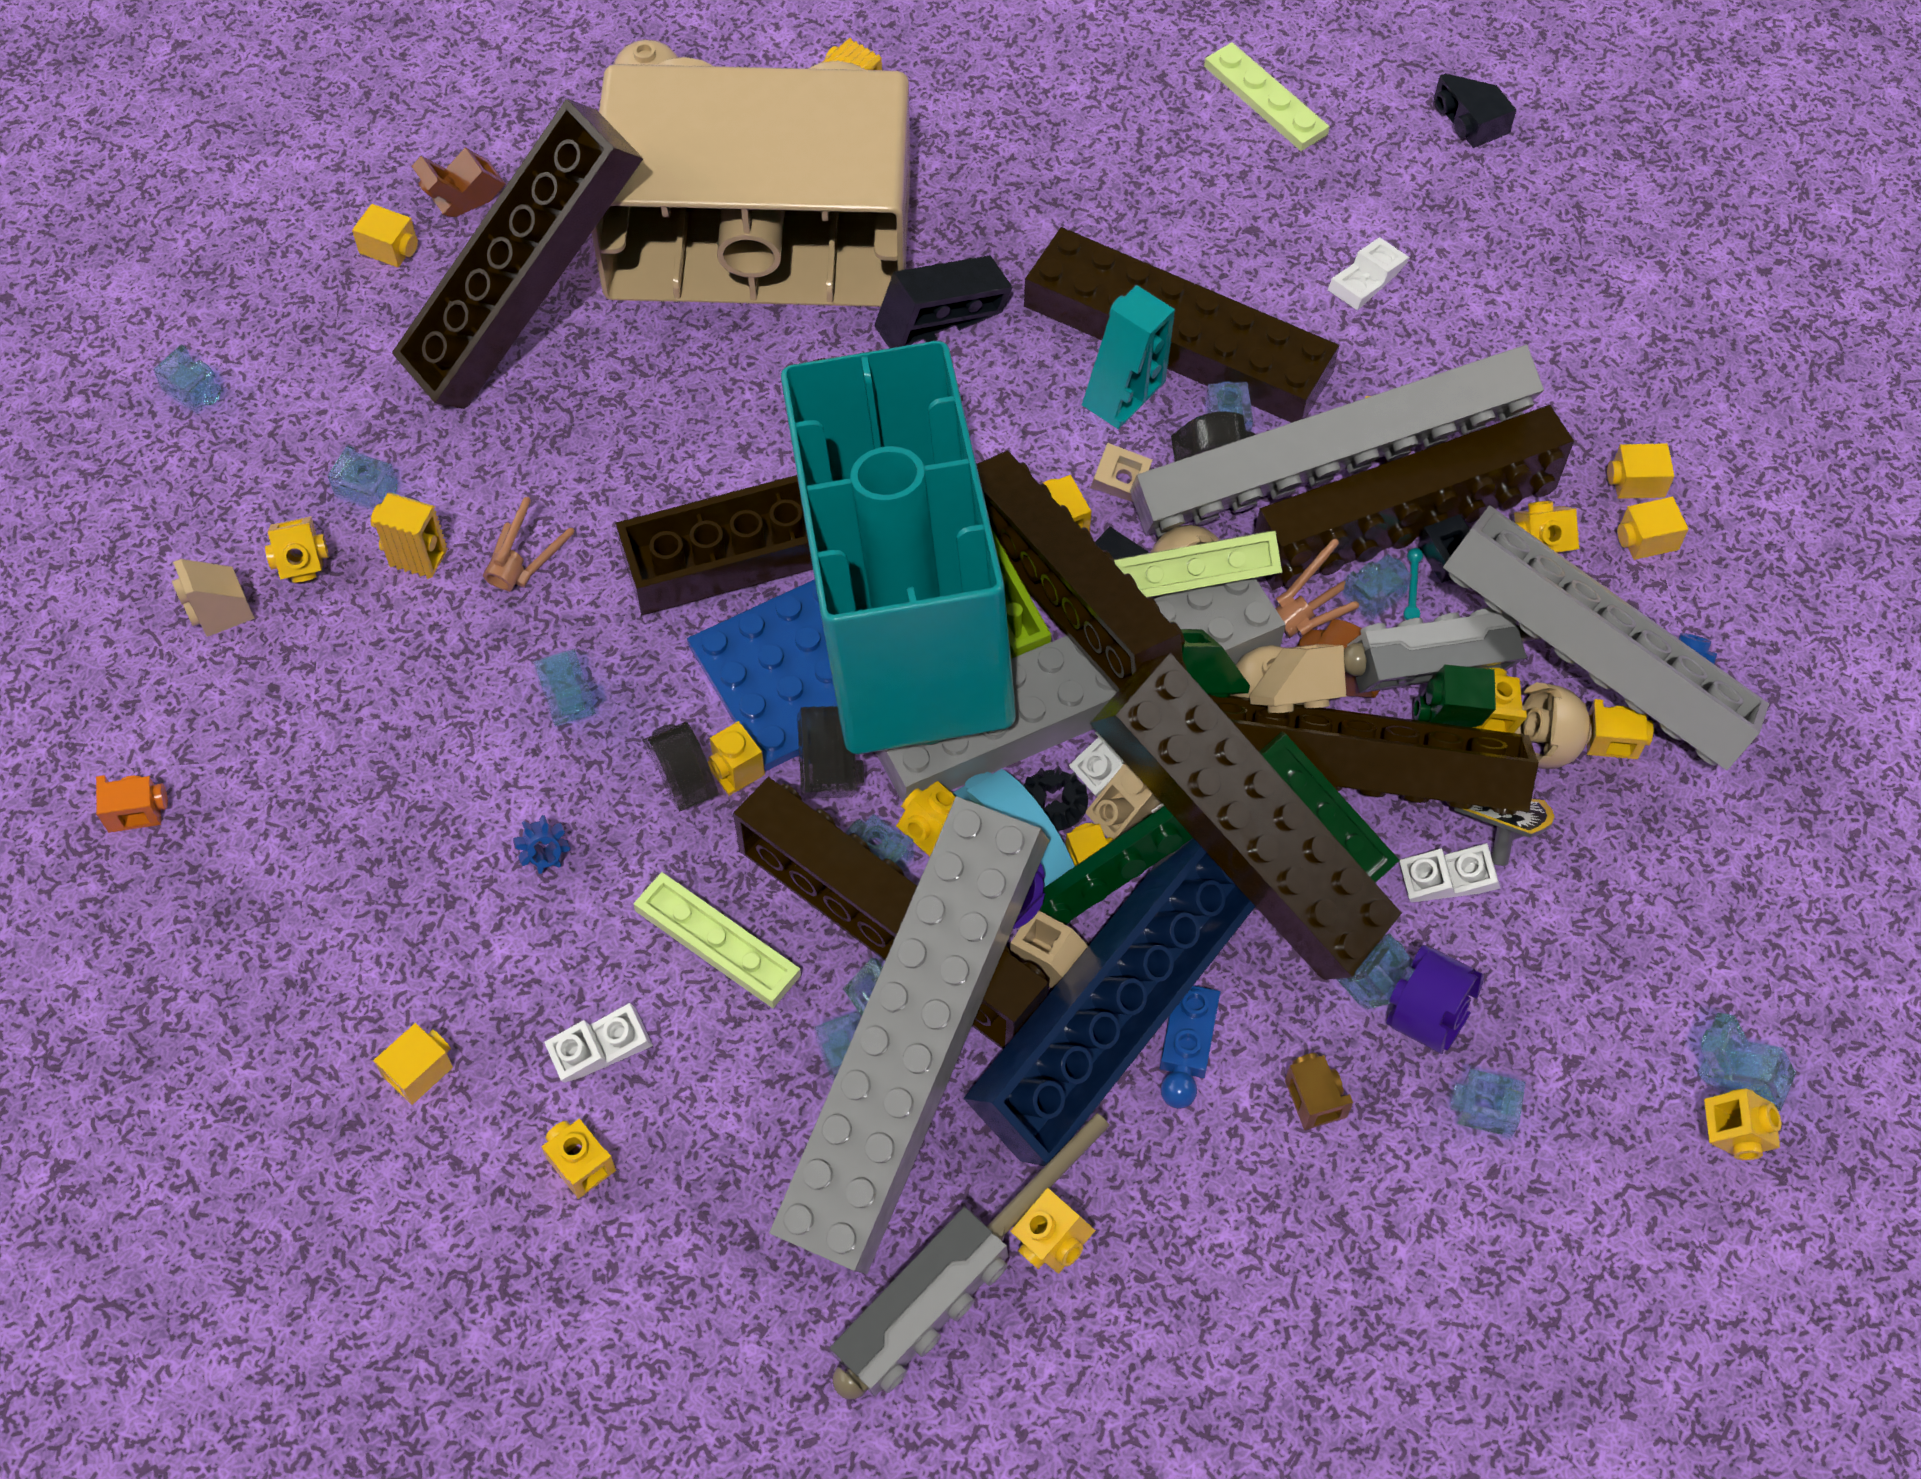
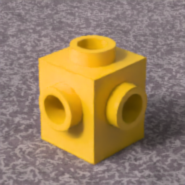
M1539 501L1529 503L1528 510L1514 512L1515 523L1556 553L1579 549L1576 508L1565 506L1553 507V501Z
M312 516L270 525L267 532L271 544L265 546L270 569L278 570L280 580L291 577L292 583L316 578V572L322 571L323 559L329 558L324 534L316 535ZM291 549H299L303 554H295Z
M938 781L934 782L924 791L916 788L902 803L901 807L905 812L896 827L930 857L955 800V796Z
M1747 1088L1732 1090L1725 1094L1704 1099L1710 1144L1726 1151L1738 1160H1755L1761 1158L1765 1151L1780 1148L1778 1131L1781 1129V1117L1774 1103Z
M1047 1188L1010 1232L1023 1243L1017 1251L1039 1270L1046 1263L1059 1274L1064 1267L1070 1266L1079 1258L1083 1245L1096 1230Z

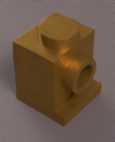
M1309 1053L1295 1059L1292 1065L1289 1066L1285 1083L1304 1130L1347 1118L1353 1105V1100L1350 1094L1341 1097L1344 1090L1340 1075L1335 1068H1329L1325 1056Z

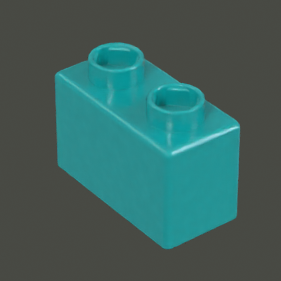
M931 341L793 364L785 367L781 372V382L820 614L845 747L853 754H864L910 745H931L950 738L1011 727L1016 719L1004 581L948 345L942 341Z

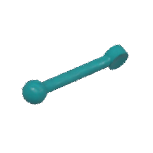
M1412 548L1407 553V558L1411 565L1408 607L1405 608L1403 613L1405 620L1420 617V610L1416 607L1418 568L1419 562L1423 559V552L1418 548Z

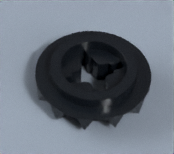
M1059 766L1054 770L1046 771L1040 768L1037 774L1026 778L1023 786L1041 806L1057 831L1076 825L1085 815L1088 807L1086 784H1082L1078 780L1075 772L1072 774L1064 772ZM1064 787L1061 798L1063 802L1055 800L1051 804L1048 803L1045 807L1046 791L1053 794Z

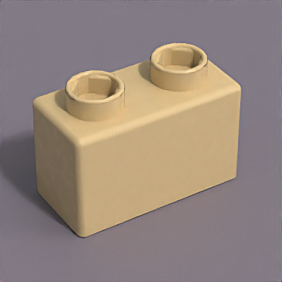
M688 57L667 59L657 65L613 64L605 69L599 113L644 158L592 231L602 292L607 299L881 307L893 272L906 269L910 188L909 81L903 72L866 70L854 63L842 61L821 62L808 69L718 67L703 60Z

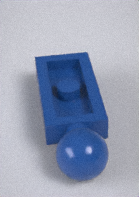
M1192 986L1170 1014L1160 1070L1173 1072L1166 1076L1161 1084V1096L1164 1102L1172 1108H1186L1194 1102L1197 1096V1085L1191 1076L1205 1078L1221 991Z

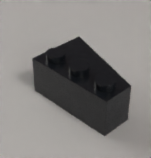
M991 255L894 271L874 326L889 348L911 345L920 340L925 342L937 341L938 338L935 334L953 326H956L960 331L1002 313L1013 286Z

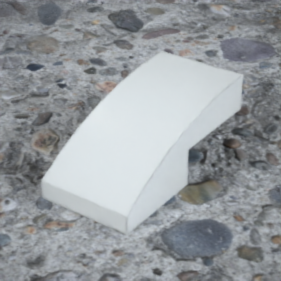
M1379 237L1358 251L1354 264L1331 279L1328 291L1354 309L1359 310L1407 264L1409 257Z

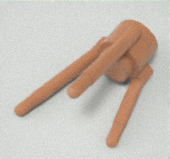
M529 497L523 498L512 524H504L492 558L483 573L484 579L490 585L508 592L512 591L515 584L525 587L529 578L574 534V529L568 528L524 569L522 566L523 558L511 550L531 503Z
M1332 539L1290 588L1276 598L1279 606L1275 609L1286 624L1284 633L1289 638L1298 632L1303 636L1313 628L1343 616L1359 607V603L1353 601L1314 617L1313 611L1348 587L1349 584L1345 580L1309 603L1301 595L1295 600L1293 598L1338 546L1339 541L1337 539Z

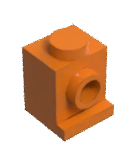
M105 775L96 776V814L108 833L161 825V810L168 808V797L163 783L154 784L150 776H126L121 780L109 782Z

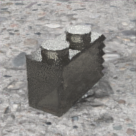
M801 707L797 714L801 798L853 797L857 792V786H863L864 766L863 761L855 760V754L849 752L845 747L838 707Z

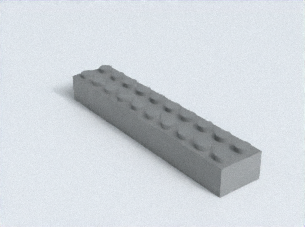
M1526 344L1137 474L1130 488L1131 497L1145 536L1156 533L1157 538H1160L1166 532L1186 522L1194 520L1196 525H1202L1219 518L1218 513L1225 509L1233 507L1234 512L1244 511L1256 506V500L1271 494L1273 500L1283 498L1296 492L1295 487L1309 481L1311 487L1318 486L1333 480V474L1341 470L1347 469L1349 474L1357 473L1371 467V462L1385 456L1387 461L1396 460L1410 453L1409 449L1423 443L1425 449L1448 441L1447 436L1460 430L1463 435L1486 428L1485 423L1499 418L1500 422L1522 415L1524 410L1534 406L1533 400L1544 391V388Z
M1256 578L1168 593L1154 599L1160 612L1169 622L1174 621L1180 629L1204 630L1224 648L1235 665L1243 655L1255 648L1269 645L1281 647L1286 624ZM1064 636L1011 659L1016 719L1011 727L950 738L931 745H910L876 751L875 753L902 802L916 788L924 791L936 781L940 782L948 791L965 785V782L974 775L987 771L993 773L1093 730L1094 728L1090 722L1117 691L1069 637Z
M955 797L769 1234L850 1270L868 1274L1049 843V839L1041 828L963 798Z

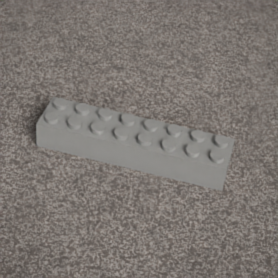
M1488 506L1443 566L1444 569L1450 572L1449 576L1455 583L1464 588L1471 587L1484 597L1485 603L1490 608L1499 613L1506 612L1519 622L1520 628L1529 636L1537 639L1541 637L1552 645L1554 651L1561 659L1571 664L1576 662L1590 672L1589 675L1596 684L1605 689L1612 688L1625 697V702L1631 709L1640 714L1647 713L1660 722L1661 728L1669 736L1677 740L1683 739L1695 747L1697 754L1705 762L1711 765L1718 764L1725 770H1728L1759 735L1769 706L1768 702L1492 506Z

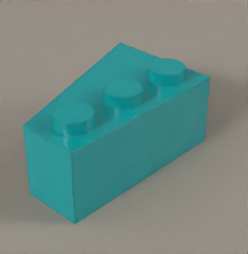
M1138 285L1126 296L1121 295L1114 301L1110 308V317L1082 406L1119 430L1166 382L1175 314L1174 308Z

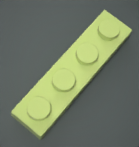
M1233 42L1205 58L1204 67L1300 151L1328 135L1330 127Z
M1267 531L1114 559L1116 566L1124 574L1129 573L1134 578L1138 589L1146 597L1282 573L1276 531Z
M663 872L657 876L633 903L635 912L773 1009L801 976V970L798 966Z

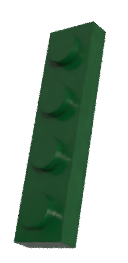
M1280 732L1259 751L1375 883L1400 861L1286 733Z
M1163 806L1044 887V900L1039 911L1067 925L1081 913L1096 903L1103 901L1118 888L1140 876L1152 865L1177 851L1193 837L1169 810Z

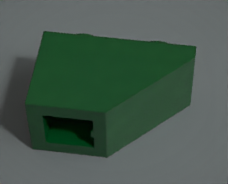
M1181 629L1185 639V644L1182 646L1183 662L1187 672L1207 694L1223 698L1230 696L1231 693L1249 692V683L1218 642L1202 629Z
M1444 664L1436 676L1428 681L1427 687L1421 695L1416 696L1413 706L1414 720L1471 728L1482 726L1496 710L1495 670Z

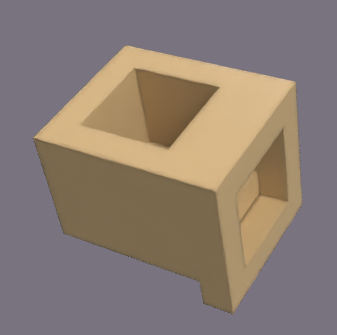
M1107 443L1090 488L1133 502L1130 488L1137 474L1149 471L1152 459ZM1124 473L1130 477L1131 482L1127 484L1116 479V476Z

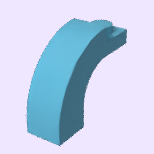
M1001 768L993 774L987 771L974 775L965 782L963 787L953 792L955 797L963 798L1042 829L1049 839L1040 862L1045 876L1043 878L1044 887L1075 867L1064 842L1046 813L1026 788L1007 771Z

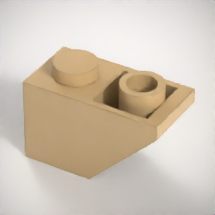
M185 559L173 562L179 576L178 579L172 580L181 604H183L192 626L201 624L207 637L255 619L233 567Z
M1314 644L1283 648L1251 693L1250 704L1268 706V713H1284L1294 711V704L1304 702V708H1321L1330 706L1329 699L1346 697L1343 645Z
M1124 763L1089 806L1085 814L1095 824H1100L1103 833L1108 838L1111 837L1115 840L1152 815L1151 810L1162 803L1131 768Z
M1038 911L1034 918L1021 926L1010 943V954L1023 964L1029 962L1039 968L1046 977L1048 987L1054 989L1088 945L1072 928Z

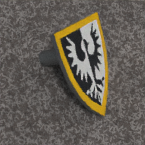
M1532 799L1529 812L1517 811L1513 815L1499 814L1492 811L1490 807L1473 805L1470 809H1454V811L1497 826L1492 859L1494 864L1500 866L1509 864L1513 840L1523 836L1532 838L1544 833L1551 828L1555 818L1553 809L1546 801Z

